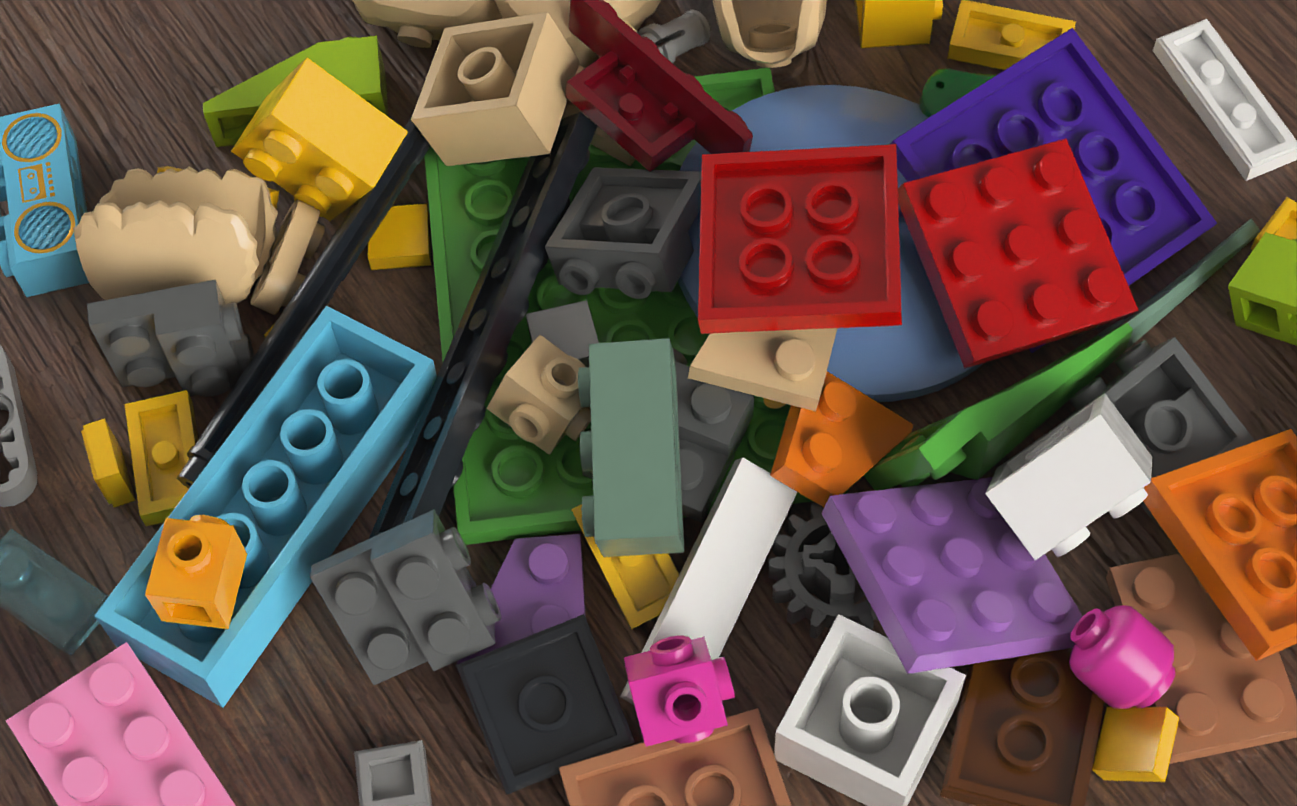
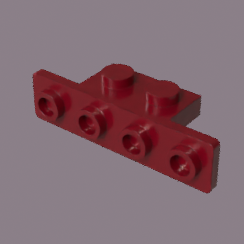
M570 0L569 30L600 58L566 81L565 97L649 172L692 140L699 143L710 154L750 152L753 134L748 129L744 120L735 112L727 111L706 93L694 76L683 73L663 56L651 39L640 36L618 17L616 11L609 3L604 0Z

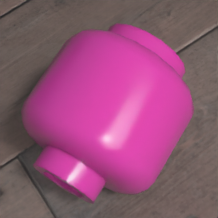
M1129 605L1114 606L1104 612L1100 609H1093L1077 622L1071 632L1070 639L1075 644L1070 653V669L1082 683L1110 707L1115 709H1128L1133 706L1137 708L1148 707L1156 702L1172 684L1176 671L1172 665L1174 662V646L1161 631L1135 608Z

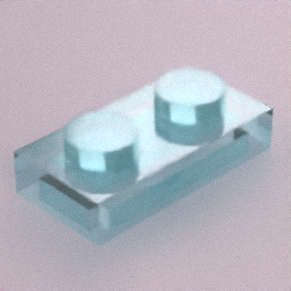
M10 529L0 540V606L69 656H72L98 626L99 622L94 615L109 596L19 533Z

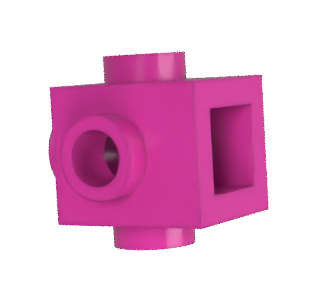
M672 636L654 643L650 647V651L624 657L628 683L645 747L670 740L678 743L696 742L711 735L714 729L728 726L722 701L735 698L725 657L711 660L705 637L691 640L688 636Z

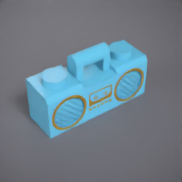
M60 103L1 116L0 202L7 200L9 214L2 217L0 210V267L5 277L14 276L26 297L89 283L80 262L73 227L79 225L82 215L87 212L76 137Z

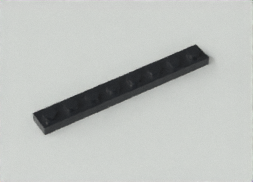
M582 112L561 119L550 154L530 156L369 539L431 510H435L439 517L450 488L454 486L462 473L463 455L472 433L480 426L486 413L485 401L494 379L506 365L508 359L507 347L516 325L521 322L528 311L529 300L527 298L536 276L549 259L545 245L569 208V195L576 178L590 158V151L588 149L598 126Z

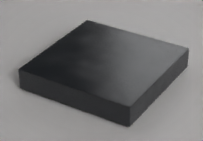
M584 614L456 665L506 795L559 774V767L603 755L635 742Z

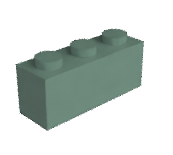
M670 338L589 344V367H580L578 369V390L581 407H591V431H581L582 469L584 472L593 471V496L582 497L585 537H595V542L603 557L684 552L676 360Z

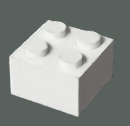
M1104 393L996 469L985 494L1034 560H1037L1050 550L1057 557H1060L1089 537L1091 533L1086 526L1106 512H1109L1114 519L1121 517L1139 505L1148 496L1144 487L1151 483L1153 457Z
M838 614L776 730L775 759L866 806H907L954 713L966 675L950 667L907 674L889 638Z

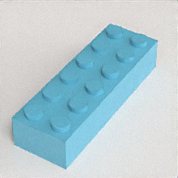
M326 306L168 516V518L190 521V518L194 515H209L220 518L229 525L234 526L247 552V558L229 629L161 621L145 596L164 526L163 523L94 615L114 645L119 647L127 642L139 660L224 708L312 583L310 578L312 565L331 556L407 448L437 378L433 360Z

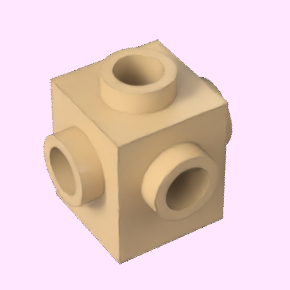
M539 334L505 374L487 409L511 426L519 437L534 443L550 455L565 435L576 441L580 437L581 431H584L591 422V407H581L578 390V369L585 367V365L578 359L567 355Z

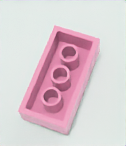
M127 642L6 720L58 806H236Z

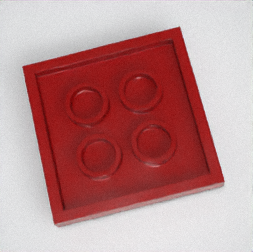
M1067 138L905 182L898 188V204L964 369L1124 320L1139 311Z
M896 144L702 154L698 323L701 334L901 326L902 303Z

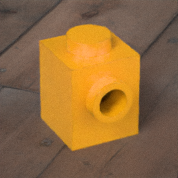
M194 515L190 518V521L165 518L145 596L161 621L229 629L247 558V552L234 526L229 525L220 518L209 515Z

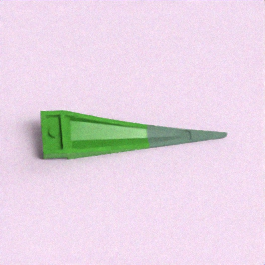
M1250 219L1172 283L1138 307L1139 311L1127 319L1115 322L1082 345L1009 387L953 415L910 433L863 476L875 491L889 489L899 484L902 487L917 486L930 475L936 480L948 472L975 480L980 479L1068 402L1072 395L1092 381L1259 234L1260 229Z

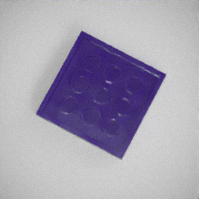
M1073 28L890 143L896 144L897 169L905 180L909 182L1067 138L1128 286L1218 224ZM1045 344L1030 348L1029 351L1034 353Z

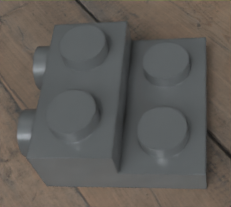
M593 167L545 245L558 284L579 295H587L594 288L620 289L624 294L635 299L646 298L654 291L672 292L694 252L688 231L701 209V172L652 170L649 172L647 169Z
M216 280L87 303L89 327L121 387L133 385L137 387H150L161 383L164 379L176 377L182 390H187L190 396H218L234 387L254 357L249 334H243L236 302L225 303Z
M1176 337L1170 338L1154 347H1151L1147 340H1144L1128 350L1114 362L1121 373L1107 384L1101 377H1097L1069 398L1075 410L1062 420L1064 422L1105 393L1153 457L1151 478L1244 446L1254 440ZM1142 501L1140 503V506L1147 513L1151 520L1155 519L1149 511V509L1144 504V502Z
M672 348L676 360L682 514L702 523L754 416V395L689 379L690 367L687 366V359L679 351ZM582 469L583 476L593 479V471L584 472Z
M431 510L317 562L311 567L310 578L373 685L379 684L425 662H428L433 671H436L495 644V623L501 620L497 601L486 583L476 586L466 568L471 565V560L460 533L455 527L445 530L435 510Z

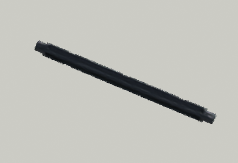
M411 118L404 128L408 131L407 135L374 189L354 203L195 446H191L187 453L189 460L177 477L187 488L192 486L323 309L329 304L339 284L346 278L409 181L410 175L431 147Z

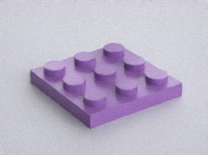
M993 477L831 495L821 513L907 674L1073 648L1075 644L1071 641L1070 635L1074 626L1083 615L1046 555L1044 554L1037 560H1034L985 494Z

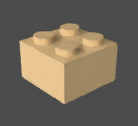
M548 12L444 28L411 120L446 166L550 154L568 100L565 97L566 81L576 75L580 61Z

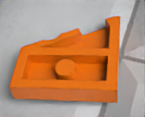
M827 371L816 411L793 405L790 406L770 476L820 506L825 507L831 495H840L846 492L912 432L914 424Z

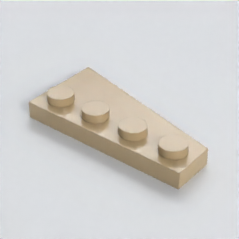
M837 328L710 333L690 365L688 378L816 411Z

